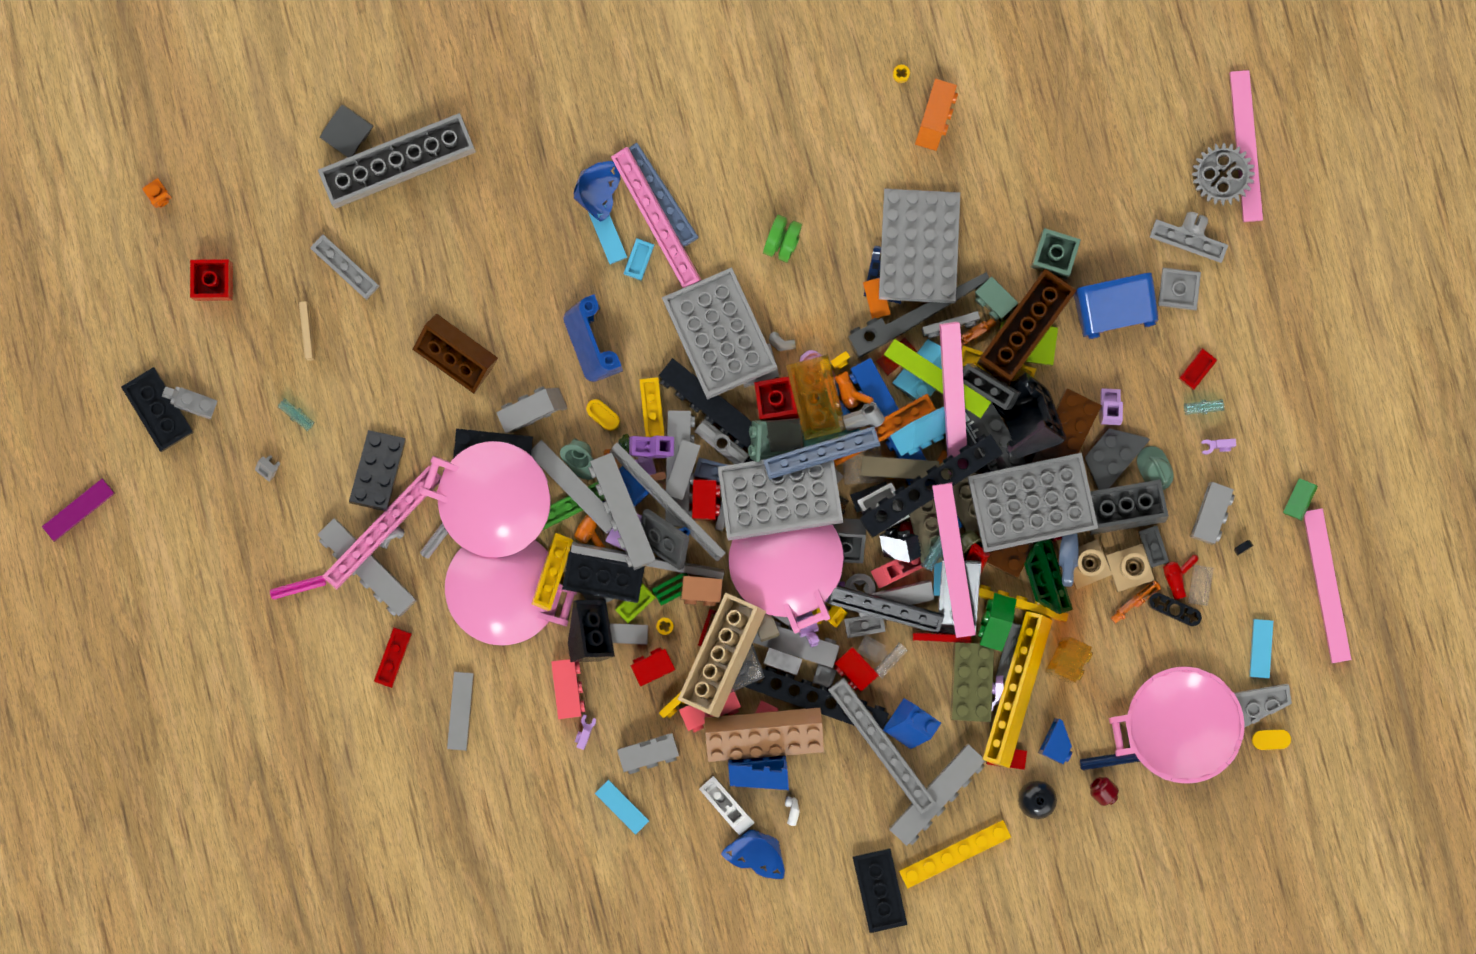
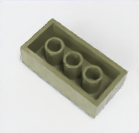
M954 643L950 720L991 722L994 649L977 643Z

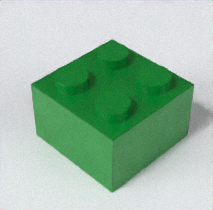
M994 593L992 600L988 599L985 609L987 611L982 615L981 627L978 636L981 637V646L998 651L1003 650L1013 624L1017 599Z

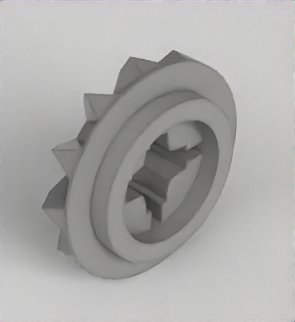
M855 574L845 584V587L856 590L853 583L859 586L866 583L863 588L865 593H875L874 581L865 574Z

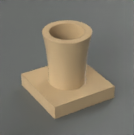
M1097 539L1078 547V567L1074 569L1073 582L1076 590L1112 575ZM1087 560H1090L1092 562L1091 567H1088L1086 565Z
M1143 544L1105 555L1117 592L1154 581ZM1131 563H1133L1135 566L1134 571L1130 570L1129 568Z

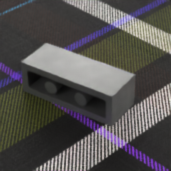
M973 363L966 364L963 369V384L1005 410L1013 408L1021 392Z

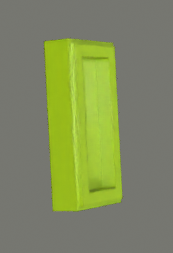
M642 584L638 603L624 601L615 610L629 624L656 597Z

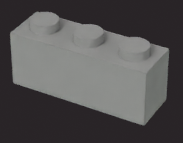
M1214 482L1208 483L1190 535L1191 538L1211 545L1215 544L1216 541L1219 542L1222 531H1220L1221 525L1226 523L1229 514L1226 512L1228 505L1231 506L1234 501L1235 495L1232 494L1234 489Z

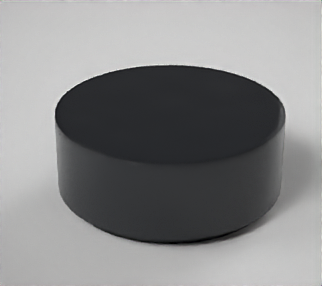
M1247 540L1234 548V552L1239 556L1254 545L1250 540Z

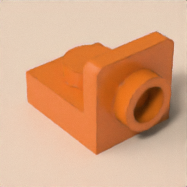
M159 178L142 188L155 208L164 207L169 203V199L172 198Z

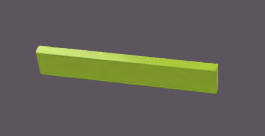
M894 339L884 356L943 394L942 369ZM964 384L965 409L981 419L991 402Z

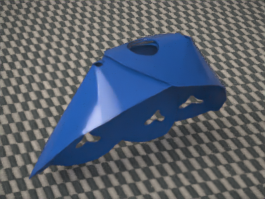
M598 162L581 171L573 193L574 199L600 222L609 216L613 206L612 194L620 182V173L614 162ZM613 167H615V175H613V173L610 172V170H612ZM607 200V203L605 204V205H606V208H605L604 205H602V203H604V202Z
M749 829L728 845L721 853L733 865L740 868H752L762 877L784 878L785 869L780 844L776 838ZM741 857H743V859H744L746 862H743L742 860L738 861V859H740ZM766 866L767 871L761 869L760 867ZM776 869H778V871L780 872V874H779L778 872L773 873V871H775Z

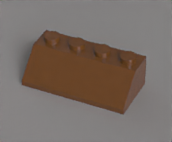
M435 314L425 324L412 349L473 394L481 386L498 360L497 356L438 314Z

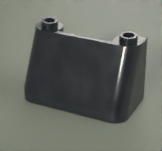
M1024 373L1010 384L1011 387L1021 392L1012 409L1005 410L993 403L998 414L1006 421L1012 439L1007 442L1006 451L1011 457L1020 458L1060 445L1066 440V435L1050 392L1043 384L1029 374Z

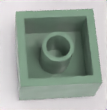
M1044 228L1040 235L1031 268L1042 272L1044 269H1047L1055 276L1067 279L1070 276L1081 239Z

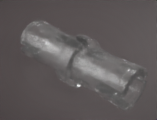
M898 643L888 655L886 654L884 656L885 659L874 669L880 678L883 679L893 666L896 667L900 658L908 652L901 643Z

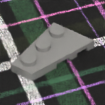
M1289 684L1234 693L1242 708L1244 728L1292 704Z

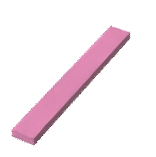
M1249 70L1233 71L1229 73L1236 149L1240 147V154L1246 151L1245 159L1251 158L1248 165H1254V168L1249 171L1255 173V176L1250 177V179L1254 180V184H1248L1251 190H1244L1246 197L1240 195L1243 222L1262 221L1263 214ZM1238 170L1239 178H1241L1243 175L1242 171Z
M626 147L611 156L682 287L685 288L701 281L699 274L630 149Z
M950 322L939 324L947 457L950 455L956 457L960 454L958 450L967 445L960 323ZM965 459L958 460L959 468L966 469L968 466Z
M430 466L412 482L388 507V510L384 511L322 576L336 590L427 497L421 494L420 490L425 485ZM438 473L436 474L431 490H433L440 483L441 476Z
M952 483L933 485L956 638L976 635Z
M1323 508L1306 511L1303 518L1331 663L1351 660V654Z

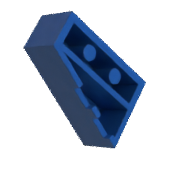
M786 756L728 760L730 786L789 790Z

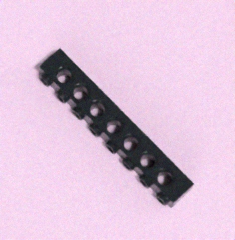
M985 434L975 439L976 444L971 447L967 444L958 450L960 454L956 457L950 455L943 460L944 464L939 468L936 465L926 471L928 475L921 478L919 475L910 481L911 486L906 489L904 486L894 491L895 496L888 499L886 496L877 502L879 506L875 509L869 507L863 511L860 521L871 538L934 499L933 490H928L925 487L926 480H933L935 485L952 483V486L1001 456L1003 452L990 434L987 437ZM977 448L982 449L984 452V456L981 459L974 456V450ZM959 459L967 461L968 466L966 469L959 468L957 464ZM948 469L951 472V478L944 479L941 476L942 470ZM911 490H916L919 493L918 500H911L909 498ZM895 500L902 502V510L896 511L893 509L892 504ZM878 511L886 513L887 518L885 521H879L876 518Z
M751 660L743 663L735 684L805 709L821 708L822 715L855 726L837 701L834 708L829 709L826 707V699L834 698L829 692V688L820 685V688L813 687V682L802 679L801 682L794 680L795 676L785 672L783 676L776 674L777 670L768 666L765 669L759 668V663ZM755 672H761L764 677L763 681L755 683L752 675ZM774 678H778L782 682L781 687L777 690L773 689L770 685L771 680ZM794 684L800 688V692L796 696H792L789 693V687ZM810 691H815L818 694L817 701L809 702L807 694ZM860 699L866 709L871 711L872 717L883 730L889 713L885 712L886 708L878 705L872 708L867 706V701Z

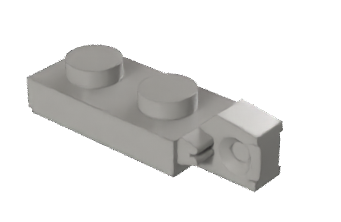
M165 387L162 397L171 400L170 403L174 407L211 420L217 404L215 399L182 387H176L175 389Z

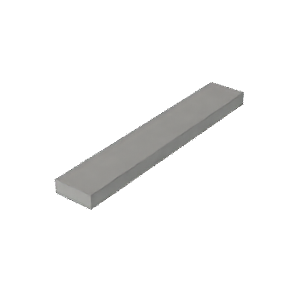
M542 440L533 447L531 456L608 534L613 529L610 523L613 518L611 513H606L603 502Z

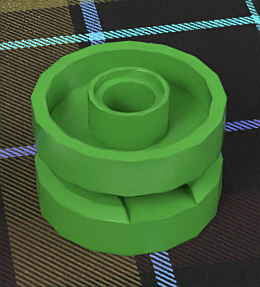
M778 214L768 235L763 254L772 257L775 255V252H778L780 247L778 260L788 263L792 252L794 253L798 244L803 224L792 221L786 231L787 218Z

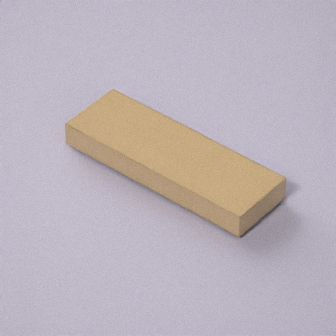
M307 301L299 303L304 356L308 361L315 360L310 306Z

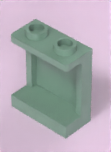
M796 420L752 421V426L749 428L751 445H749L748 454L750 459L760 462V460L801 449L802 423Z

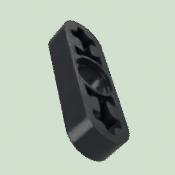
M1155 593L1148 599V605L1151 609L1185 625L1197 626L1202 620V615L1198 610L1161 593ZM1160 597V602L1166 603L1167 600L1169 601L1165 611L1162 610L1164 608L1162 605L1154 606L1153 598ZM1176 604L1179 606L1180 612L1178 615L1170 613L1171 605ZM1184 608L1187 609L1185 613L1189 615L1193 614L1194 612L1197 621H1192V623H1190V618L1186 616H1183V619H1180V617L1184 613Z

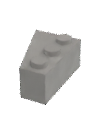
M543 386L534 390L535 394L531 396L527 394L519 397L518 402L515 404L510 402L501 406L502 410L496 413L505 433H513L533 424L541 418L550 417L552 413L558 410L568 409L560 389H545Z
M673 733L617 749L623 772L628 771L629 774L639 772V768L647 766V769L656 767L660 761L665 760L666 763L676 761V757L680 755Z

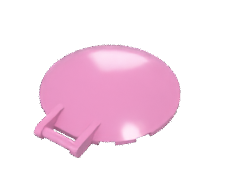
M491 441L468 447L451 462L432 456L430 461L432 464L425 485L421 487L420 493L438 500V509L442 523L449 535L461 547L480 556L504 557L525 549L542 532L550 512L551 495L549 494L548 480L544 471L526 451L509 443ZM442 466L445 469L436 492L431 490L438 468Z
M833 525L732 540L729 551L730 575L735 588L746 602L765 610V614L788 617L795 634L801 632V629L819 621L831 619L825 601L840 581L844 561L842 543ZM818 608L821 610V613L799 622L796 621V618Z
M536 540L525 547V549L504 557L480 556L462 547L452 559L445 579L446 602L455 622L473 638L492 645H511L526 641L540 632L549 622L567 627L569 622L567 618L574 595H577V592L562 590L563 585L559 583L550 611L531 604L548 553ZM563 591L567 595L560 618L554 616L561 592Z
M1175 667L1155 674L1134 695L1128 715L1109 718L1116 744V757L1135 754L1140 762L1152 773L1176 783L1202 782L1221 773L1235 759L1244 737V716L1234 692L1219 677L1193 667ZM1121 722L1126 723L1130 748L1124 749L1120 729Z

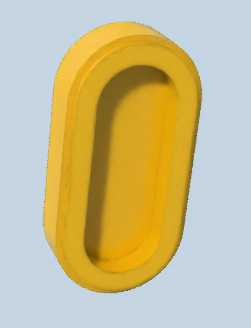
M593 399L588 402L586 406L588 415L607 431H614L619 427L620 419L618 415L599 399Z
M1260 730L1252 735L1251 742L1259 750L1285 749L1291 743V736L1285 730Z

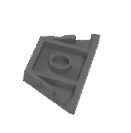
M1109 428L1084 457L1098 490L1110 488L1150 439Z

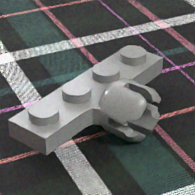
M1188 212L1181 227L1155 220L1150 238L1222 263L1228 245L1204 235L1208 224L1206 216L1199 215L1195 225L1198 213Z

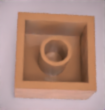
M683 576L680 600H684V604L696 605L697 602H704L703 606L715 607L716 603L721 601L722 579Z

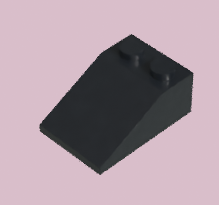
M606 600L573 601L568 637L570 662H601L615 657Z

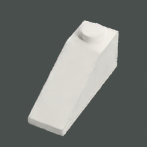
M714 776L699 788L740 836L755 823Z

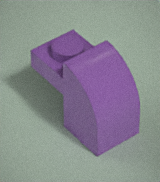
M631 436L629 455L644 458L674 456V437Z

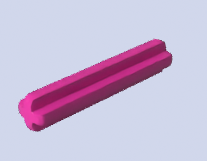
M321 575L271 589L270 596L272 599H278L325 586L326 580Z

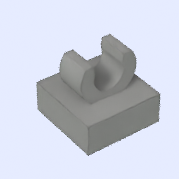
M271 455L267 458L262 457L255 467V471L269 482L274 478L280 462H277L275 465L270 462L272 459Z

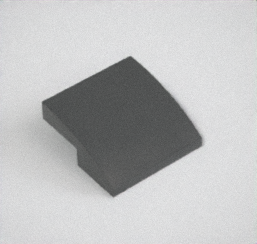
M342 104L319 138L345 156L351 157L355 155L361 143L365 142L374 126Z

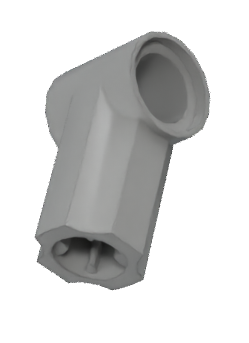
M875 402L867 403L861 410L843 416L847 431H853L868 425L875 428L880 426L885 420Z

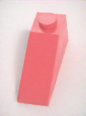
M920 557L911 562L895 559L872 570L871 573L878 588H881L923 567Z

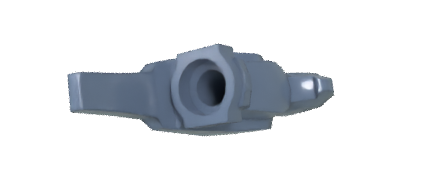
M1077 533L1062 536L1059 566L1063 570L1062 584L1065 587L1073 586L1074 569L1078 567L1079 548Z

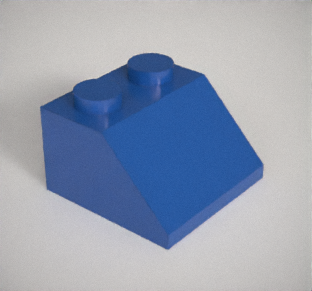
M903 698L883 731L909 749H912L930 740L941 725V722Z
M1054 718L1038 753L1060 764H1064L1065 761L1068 762L1073 753L1070 751L1072 745L1063 720Z

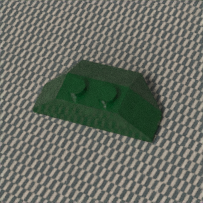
M1051 539L1034 542L1024 566L1036 602L1057 614L1073 610L1067 589L1062 584V573Z

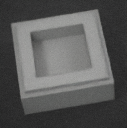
M818 664L812 682L831 688L836 670Z

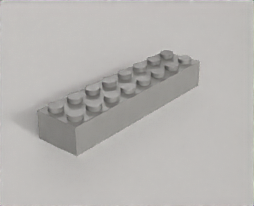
M458 113L321 168L318 172L331 205L336 209L476 153L463 118Z

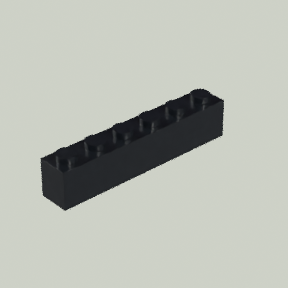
M672 358L658 375L659 379H661L659 383L666 389L671 387L676 391L674 393L676 397L681 401L686 399L691 403L689 407L696 413L701 411L706 415L704 419L712 425L716 423L721 427L719 431L726 436H732L735 439L734 443L741 449L744 447L748 449L749 445H751L749 428L752 426V421L720 395L707 399L698 378Z

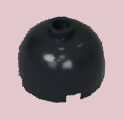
M1031 781L1024 785L1019 792V808L1029 818L1044 819L1051 815L1056 808V792L1046 782Z

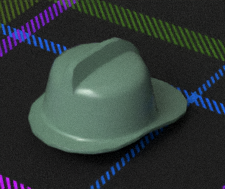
M576 438L569 445L563 446L560 450V456L570 469L582 479H594L588 467H591L590 461L594 460L591 447Z
M1153 446L1142 449L1137 456V465L1144 482L1161 479L1162 488L1165 490L1171 485L1174 477L1172 467L1165 453L1158 447Z

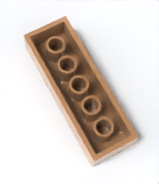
M821 708L719 716V718L704 717L708 762L824 752Z

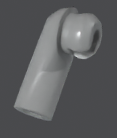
M772 332L769 335L770 344L778 351L796 349L795 340L784 341L777 332Z
M398 526L380 546L387 549L391 539L396 537L401 539L404 536V530Z

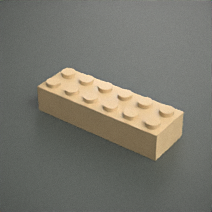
M725 593L678 697L679 701L719 718L765 616V610Z

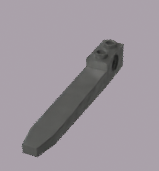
M987 272L956 287V301L983 285L989 279ZM928 302L886 325L882 318L879 320L874 318L866 323V327L862 329L857 327L851 330V335L847 339L857 357L860 358L894 340L952 303ZM866 332L873 333L874 340L866 341L864 334Z

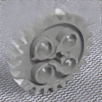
M1223 143L1220 149L1215 144V150L1213 151L1208 147V154L1201 152L1203 159H1196L1199 165H1193L1197 172L1192 173L1193 177L1198 178L1193 181V184H1199L1196 191L1203 190L1200 196L1204 197L1207 195V202L1213 198L1214 205L1220 200L1222 206H1224L1226 200L1232 205V199L1234 198L1239 202V195L1246 197L1244 190H1251L1248 184H1254V180L1250 179V177L1255 176L1254 172L1249 171L1254 168V165H1248L1251 158L1245 159L1246 151L1240 154V147L1233 150V144L1226 148L1225 143ZM1227 157L1229 162L1223 166L1218 163L1219 159ZM1236 162V165L1227 172L1228 177H1221L1216 185L1211 187V184L1220 177L1219 172H1226L1231 164ZM1208 170L1215 172V176L1212 179H1207L1204 175ZM1233 171H1242V177L1239 179L1233 178ZM1225 183L1229 188L1226 192H1220L1218 186Z

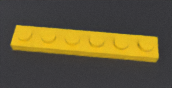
M979 586L980 598L992 600L996 592L990 591L991 587ZM998 590V594L1010 597L1008 592ZM1018 595L1015 598L1017 599L1015 607L1017 609L1044 615L1061 622H1066L1068 619V613L1057 614L1036 601L1035 603L1027 602L1028 598Z
M1000 820L899 870V873L908 889L1012 837L1004 821Z

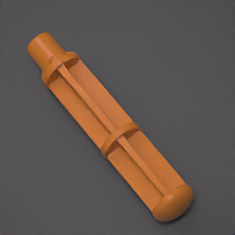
M992 318L987 322L983 321L962 333L961 346L988 332L991 327L996 325L995 320Z
M1155 580L1119 608L1116 614L1111 617V620L1116 624L1118 621L1125 619V614L1133 607L1138 608L1153 594L1146 599L1144 598L1157 588L1153 594L1161 589L1160 584ZM1151 584H1153V585H1152L1148 590H1146L1142 595L1140 594V593H1141L1142 591H1144L1148 586H1150Z

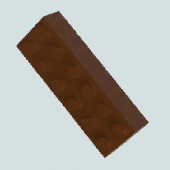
M1044 269L983 352L977 364L1009 385L1077 290L1047 269Z

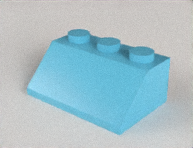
M927 339L917 354L942 369L941 346ZM905 369L892 382L893 385L913 401L926 394L930 397L936 390Z
M944 407L911 422L890 435L901 456L906 453L912 455L918 452L920 446L924 449L932 445V440L934 443H937L944 439L943 434L946 433Z

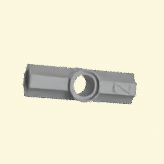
M706 419L695 430L697 435L733 464L744 463L749 457V454ZM719 439L727 441L728 444L725 448H718L716 443Z

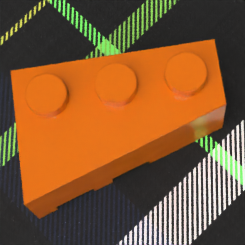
M935 79L915 145L937 151L941 136H946L949 127L945 123L947 119H951L954 110L950 107L951 104L956 103L958 93L955 92L957 85Z

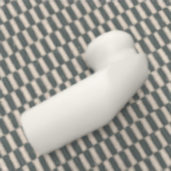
M787 796L785 806L791 807L787 824L796 826L800 813L798 800L795 797Z

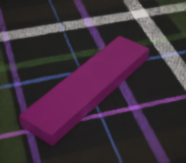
M102 478L45 523L42 528L55 542L112 497L115 492Z

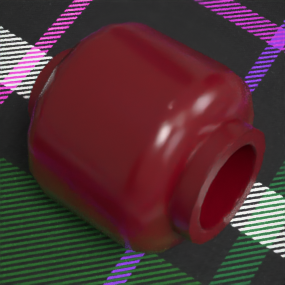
M1098 777L1091 783L1090 795L1100 805H1112L1118 800L1119 789L1109 778Z

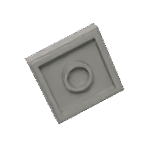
M1162 268L1158 306L1196 311L1201 272Z

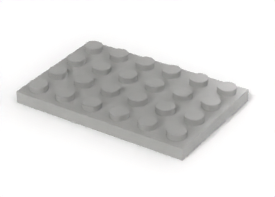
M884 189L879 282L880 300L956 303L960 192Z
M732 267L662 297L707 399L778 369Z
M1082 453L967 477L984 553L1098 529Z
M760 460V462L752 461L718 467L728 541L843 523L834 460L770 480L763 460Z

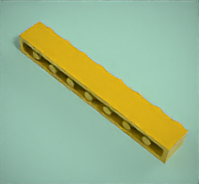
M1026 611L983 756V760L989 763L1010 768L1053 620L1044 615Z

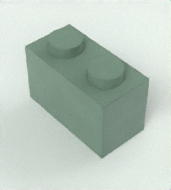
M992 276L975 291V301L982 308L985 306L990 311L988 312L995 321L1003 322L1018 306V302Z

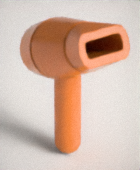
M848 371L834 376L841 398L847 409L856 408L861 402L869 404L874 402L872 397L857 392L850 380Z
M587 514L574 533L575 539L581 543H587L591 539L595 546L606 548L595 532L597 524Z

